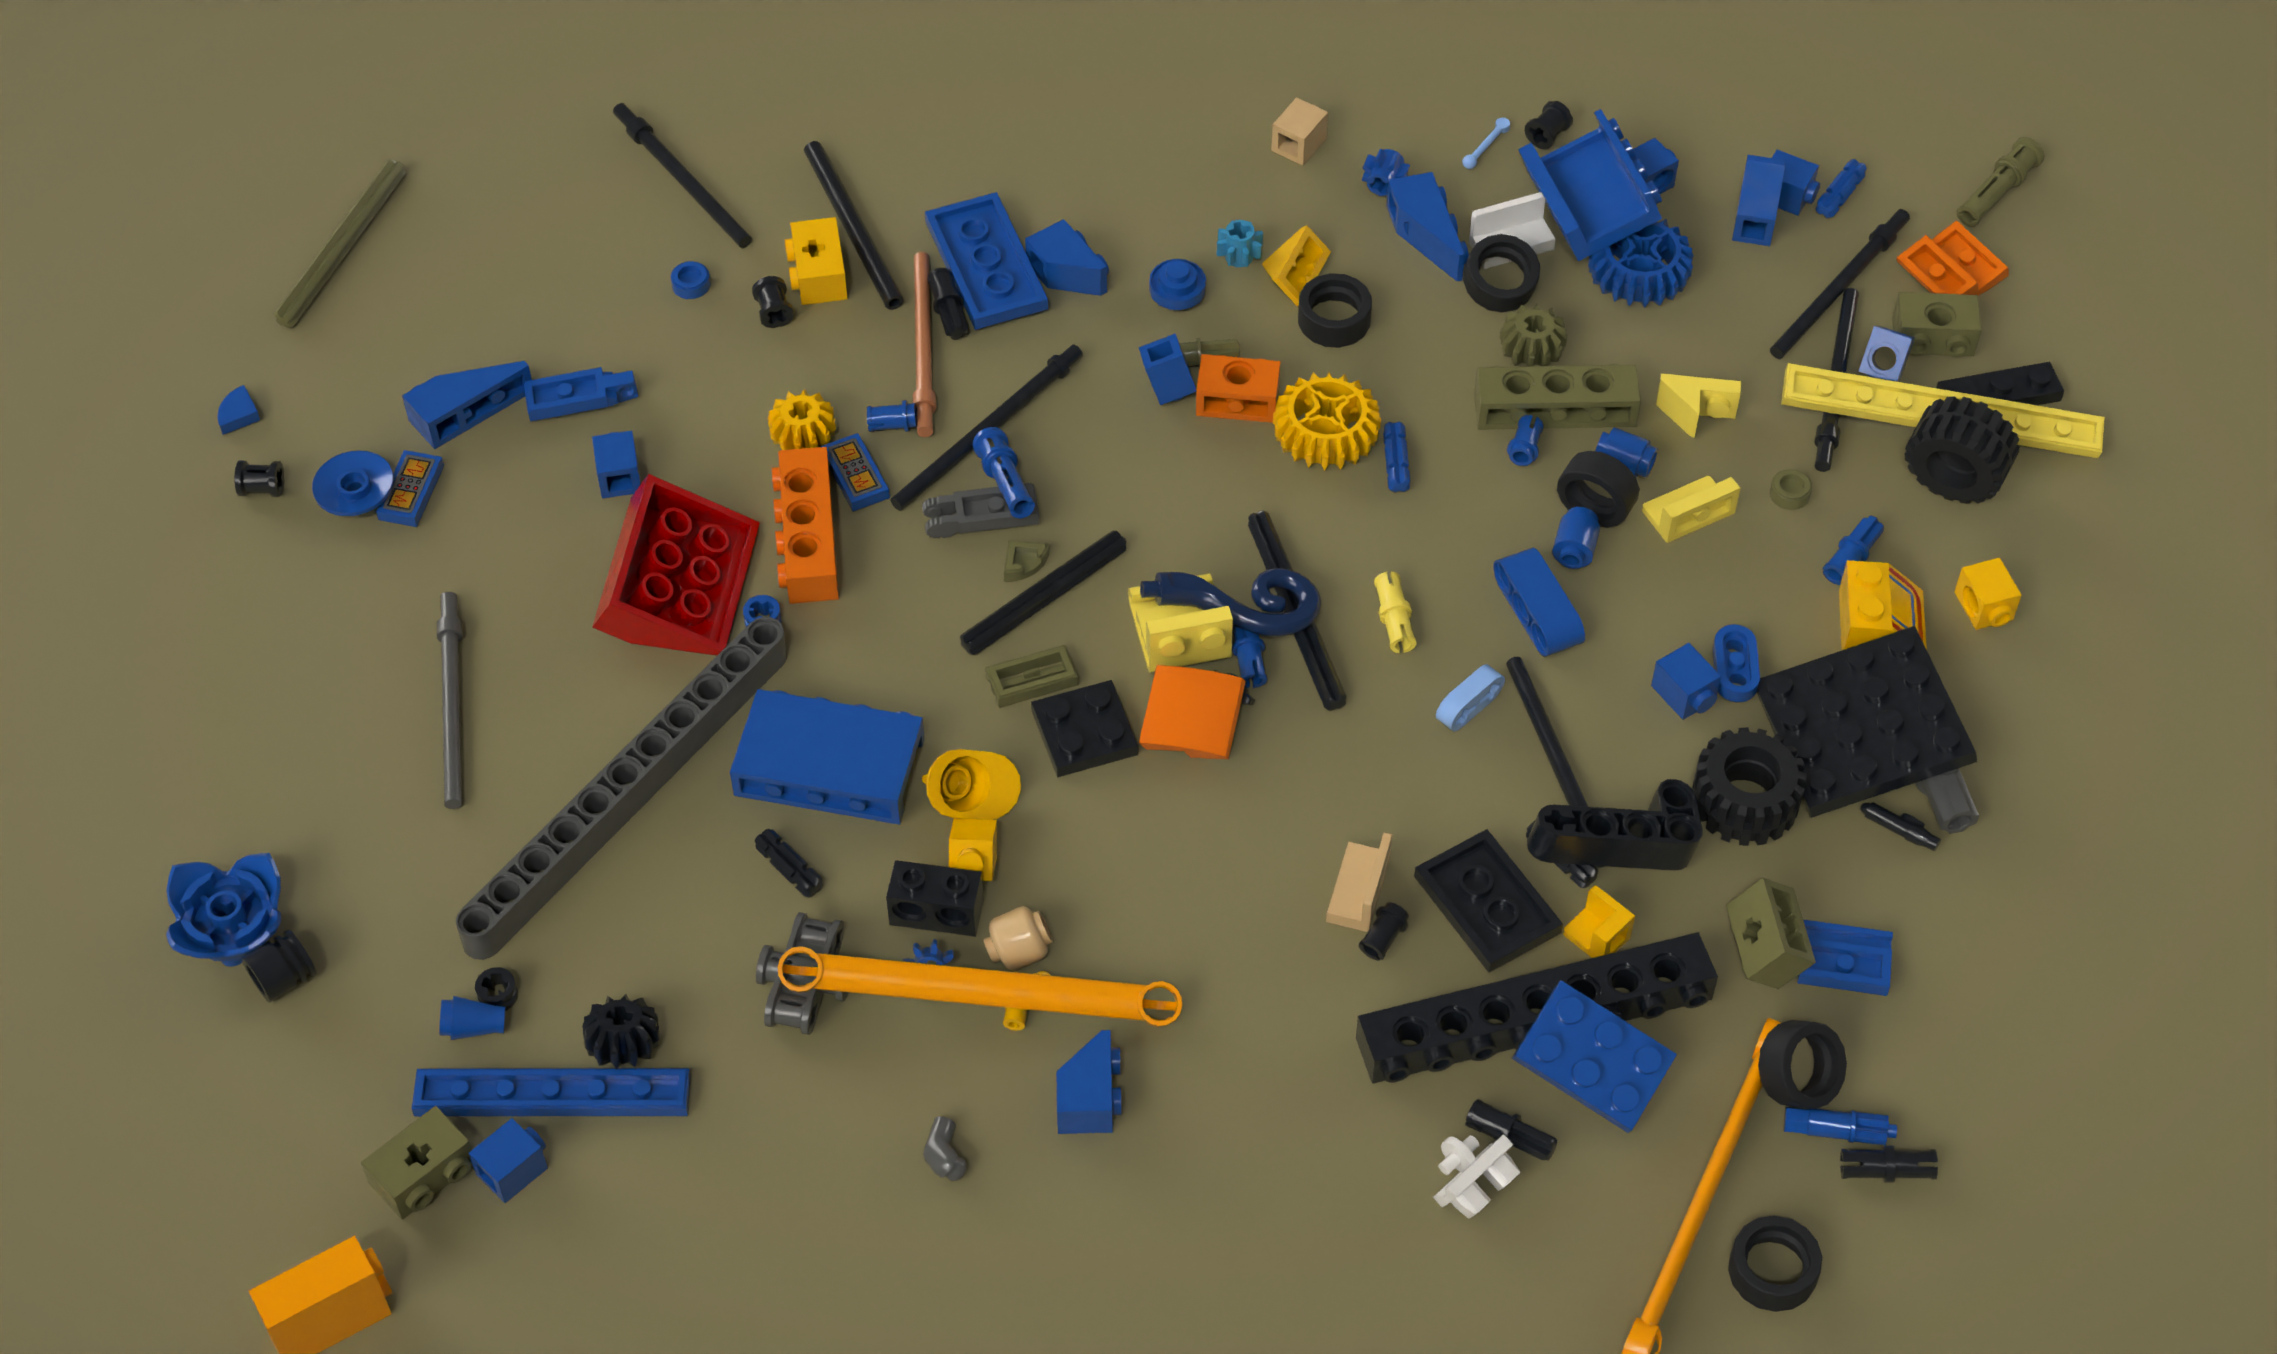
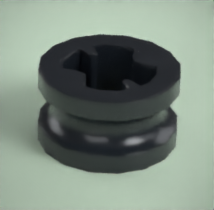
M495 967L487 969L475 981V991L479 1002L494 1006H505V1011H507L518 999V990L514 977L504 968ZM494 985H503L504 992L498 990L499 995L490 996L489 988L495 990Z

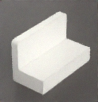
M1542 192L1474 210L1471 216L1469 235L1471 248L1473 249L1476 243L1487 236L1505 234L1516 236L1525 241L1536 254L1554 250L1555 237L1543 219L1545 198ZM1492 257L1485 259L1481 265L1483 269H1487L1512 261L1507 258Z

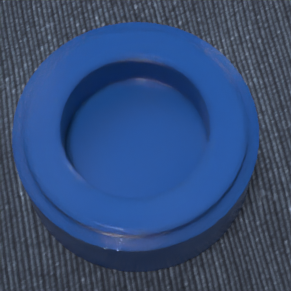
M694 261L677 265L671 272V284L674 293L684 299H696L705 295L711 284L709 271L706 266Z

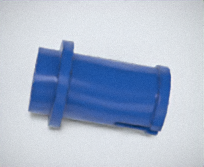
M903 400L901 405L867 406L869 432L904 428L905 432H909L910 428L917 427L916 404H908L907 400Z
M1524 415L1519 419L1515 437L1507 446L1510 460L1519 466L1531 464V462L1537 459L1539 454L1537 444L1544 424L1540 418L1536 417L1533 428H1530L1533 415Z

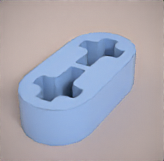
M1488 664L1482 665L1443 699L1436 711V719L1450 730L1458 731L1497 697L1504 686L1505 677Z

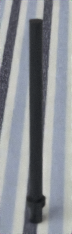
M1072 344L1062 354L1053 355L1048 359L1047 366L895 494L890 499L892 505L897 510L902 511L973 450L972 443L978 432L988 427L999 428L1055 379H1062L1069 374V368L1083 356L1081 349L1077 345Z

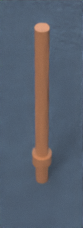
M918 252L914 255L916 391L912 395V403L916 404L917 434L921 437H929L933 434V413L936 411V393L932 390L930 284L927 280L930 269L929 255L925 252Z

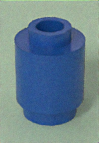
M1616 427L1610 433H1602L1595 450L1618 459L1630 469L1636 478L1638 475L1645 478L1649 476L1658 454V448L1650 445V440Z
M1574 507L1568 510L1567 514L1562 516L1552 553L1554 558L1567 568H1582L1592 562L1600 533L1598 517L1592 510L1584 507Z

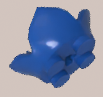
M270 853L247 855L238 859L229 871H222L212 864L204 862L172 865L166 892L168 903L176 917V922L168 927L166 936L173 950L195 958L221 961L224 965L233 967L242 963L241 957L259 949L276 933L281 923V912L278 910L281 877Z

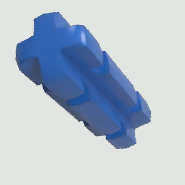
M1856 159L1847 162L1843 168L1844 170L1836 176L1826 189L1827 192L1823 193L1818 199L1816 207L1818 214L1831 218L1838 212L1839 207L1845 203L1855 190L1856 185L1865 177L1867 167L1864 163H1859Z
M1388 422L1384 425L1383 433L1386 446L1385 458L1388 488L1392 492H1406L1410 488L1411 480L1410 471L1408 470L1409 460L1407 441L1405 440V426L1402 422Z

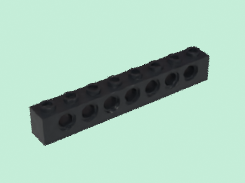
M1699 932L1359 1015L1357 1019L1356 1041L1372 1084L1382 1081L1394 1083L1407 1078L1410 1074L1426 1070L1439 1072L1455 1063L1471 1059L1483 1061L1499 1052L1511 1049L1517 1050L1538 1016L1537 1013L1532 1012L1530 1009H1542L1560 980L1624 1021L1640 1017L1652 1019L1668 1010L1684 1006L1686 1008H1696L1705 1004L1713 998L1718 975ZM1658 978H1667L1670 979L1672 982H1663ZM1615 988H1625L1630 992L1623 993L1616 990ZM1497 1019L1502 1021L1503 1024L1496 1025L1487 1020ZM1445 1030H1456V1031L1460 1032L1461 1034H1459V1035H1450V1034H1447V1033L1444 1032V1031H1445ZM1405 1040H1411L1416 1042L1418 1045L1408 1046L1401 1042Z

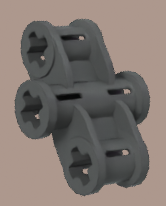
M798 912L793 923L786 951L793 947L803 946L812 949L815 953L838 955L843 940L844 922L837 919L833 923L810 919L807 913ZM764 945L757 963L756 982L761 985H765L768 981L774 982L765 1007V1026L774 1027L776 1024L800 1028L802 1034L810 1035L817 1020L823 993L835 995L836 1000L845 1001L849 992L817 989L801 993L790 991L782 984L778 976L779 960L784 953L774 951L773 946ZM795 953L784 962L787 965L818 967L815 959L804 953ZM783 973L785 980L798 986L812 983L816 978L815 976Z

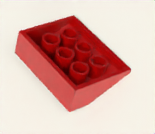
M648 474L630 499L592 628L630 644L717 656L726 647L760 522Z

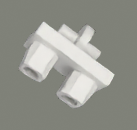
M1503 1134L1475 1157L1472 1152L1479 1146V1142L1475 1137L1470 1135L1463 1142L1455 1137H1448L1441 1144V1150L1445 1159L1438 1167L1445 1175H1449L1455 1168L1460 1172L1433 1198L1441 1207L1451 1202L1468 1219L1475 1216L1491 1201L1475 1182L1478 1177L1483 1174L1500 1191L1520 1174V1170L1506 1153L1513 1144Z

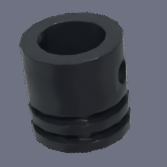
M289 929L283 932V938L280 935L274 937L273 944L268 941L259 949L241 957L242 963L253 983L269 1003L279 998L283 993L297 987V981L300 983L307 981L306 975L310 977L317 975L315 966L306 950Z

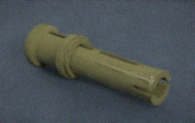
M2019 138L2013 144L2012 151L1997 160L1994 173L1957 209V212H1959L1957 214L1958 219L1968 227H1975L2011 187L2020 186L2026 180L2027 172L2031 168L2038 167L2044 161L2045 155L2042 147L2031 138Z

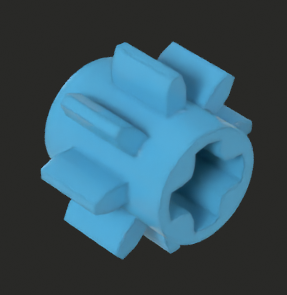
M1233 220L1227 225L1226 229H1218L1216 254L1217 256H1225L1228 266L1248 267L1253 258L1261 259L1263 232H1255L1252 222Z

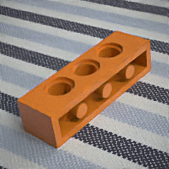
M827 447L778 451L779 467L772 468L774 492L781 491V499H773L775 523H783V531H775L777 555H785V563L777 564L779 588H787L789 604L839 600Z

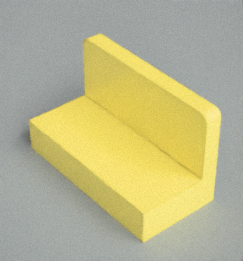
M1705 476L1644 503L1642 512L1665 542L1669 543L1734 514L1741 488L1732 477L1716 483L1712 477Z

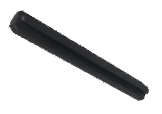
M1116 530L1103 536L961 634L960 640L963 649L970 655H976L1123 553L1126 550L1125 538Z

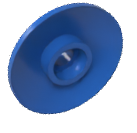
M349 451L332 457L318 469L313 478L312 492L318 505L331 514L338 516L361 515L377 508L387 499L394 485V475L389 463L380 455L369 451Z

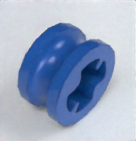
M756 595L750 598L743 607L745 627L755 619L763 617L758 616L755 618V615L758 613L763 616L769 614L771 618L782 623L780 605L771 596Z

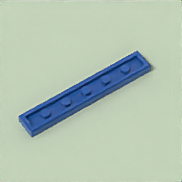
M615 1068L417 1069L411 1109L414 1117H421L435 1105L445 1116H687L691 1075L689 1068H618L617 1070Z

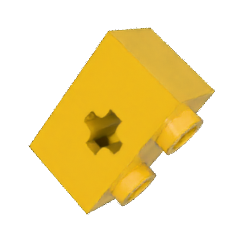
M836 217L790 222L792 238L784 239L787 262L795 261L796 267H789L791 289L799 290L801 305L848 300Z

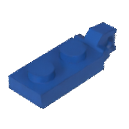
M602 367L529 380L523 383L530 422L609 407V405L613 406L618 404V402L638 397L635 376L632 370L613 374V372H603Z

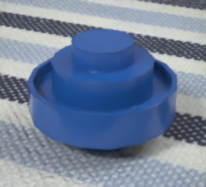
M1186 259L1166 260L1155 266L1150 273L1149 292L1152 299L1159 306L1170 310H1184L1197 305L1205 296L1206 276L1196 263Z

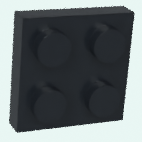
M1112 680L1031 702L1032 714L1057 778L1138 755L1137 741Z

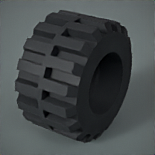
M1955 396L1946 397L1945 401L1938 399L1933 402L1932 406L1929 405L1926 408L1905 449L1907 451L1904 455L1905 461L1909 463L1908 469L1917 476L1916 480L1921 485H1926L1930 488V492L1935 495L1938 493L1944 496V499L1950 501L1959 500L1965 504H1970L1971 501L1981 503L1986 498L1991 499L2002 487L2019 453L2020 446L2017 445L2019 438L2018 434L2012 431L2014 428L2012 424L2004 420L2000 412L1991 410L1987 407V404L1981 401L1976 403L1971 398L1962 397L1959 400Z
M1749 727L1739 728L1736 734L1731 730L1722 732L1720 739L1712 738L1708 742L1707 749L1703 748L1699 756L1692 789L1696 795L1701 822L1707 821L1706 829L1710 833H1721V839L1729 843L1732 838L1739 840V845L1748 846L1749 841H1755L1757 845L1767 844L1768 837L1777 840L1783 836L1784 830L1789 831L1793 826L1805 790L1807 774L1803 773L1805 764L1802 758H1796L1797 750L1792 745H1783L1784 738L1777 734L1772 738L1766 735L1767 730L1758 728L1757 733L1750 732ZM1736 780L1751 781L1763 787L1766 792H1745L1736 788L1731 782Z

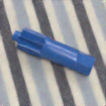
M1785 1108L1784 1132L1844 1139L1850 1143L1860 1142L1886 1145L1887 1137H1897V1125L1889 1124L1888 1115L1861 1113L1853 1110L1851 1112L1824 1109Z

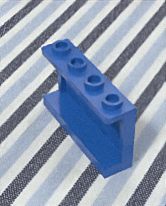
M1601 109L1594 112L1599 123L1598 129L1541 158L1532 142L1518 149L1532 181L1538 191L1542 192L1545 204L1577 261L1662 219L1656 205L1662 202V199L1654 182L1645 183L1649 180L1643 164L1640 159L1633 162L1637 158L1628 139L1620 141L1624 136L1615 118L1607 120Z
M757 689L730 769L733 794L738 797L900 825L904 814L903 794L917 747L921 748L925 740L923 717L914 716L903 711L890 712L872 709L862 704L849 705L831 702L822 697L808 698L790 695L781 690L767 691Z

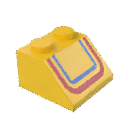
M1847 560L1839 588L1842 650L1912 626L1916 627L1927 650L1923 590L1889 563Z

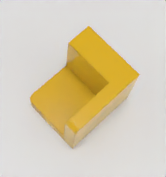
M1594 885L1588 891L1585 908L1564 927L1563 935L1591 958L1615 953L1630 940L1635 915L1601 888Z

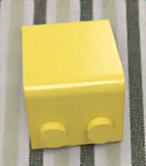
M1210 573L1197 575L1213 585ZM1140 586L1128 588L1130 609L1149 673L1155 672L1156 665L1183 667L1231 658L1233 618L1229 606L1208 610L1192 606H1158L1155 598L1141 597Z

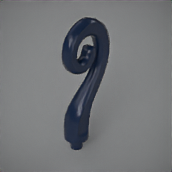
M1275 568L1260 573L1252 583V600L1262 611L1269 613L1251 609L1206 580L1188 573L1158 572L1155 576V581H1141L1140 584L1141 597L1155 598L1158 606H1192L1202 610L1229 606L1234 626L1266 636L1292 635L1308 628L1318 616L1321 607L1320 594L1315 585L1307 577L1289 569ZM1275 587L1290 590L1298 598L1299 606L1293 611L1281 613L1286 607V600L1283 597L1273 595L1269 590Z

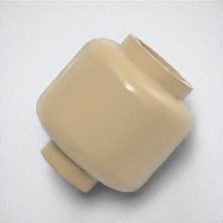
M1027 906L1017 907L993 918L989 923L990 936L983 939L992 962L1002 961L1004 966L1011 971L1019 970L1043 959L1048 953L1047 945L1053 943L1050 931L1039 910L1032 912Z

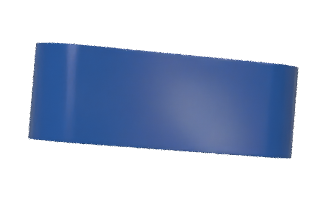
M1533 547L1494 561L1493 570L1498 586L1542 656L1545 657L1584 643L1585 631L1578 613L1536 548Z

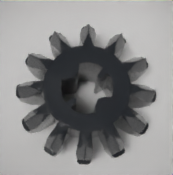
M627 994L620 1000H613L607 996L604 1005L592 1004L590 1014L584 1016V1023L582 1025L584 1046L588 1056H594L599 1066L612 1062L616 1070L621 1064L625 1063L636 1067L638 1058L651 1059L653 1049L658 1047V1041L660 1040L658 1016L655 1013L654 1007L646 1005L644 998L630 1001Z

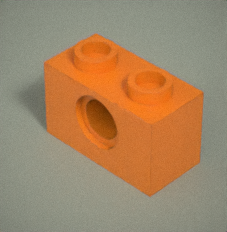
M1202 354L1196 389V416L1273 423V413L1275 412L1279 394L1281 361Z

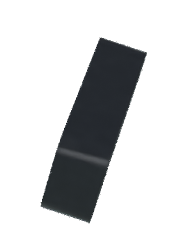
M1667 779L1659 785L1648 811L1556 804L1547 805L1541 808L1527 839V848L1533 857L1548 863L1682 870L1689 864L1703 835L1696 795L1693 789L1685 782L1677 779Z

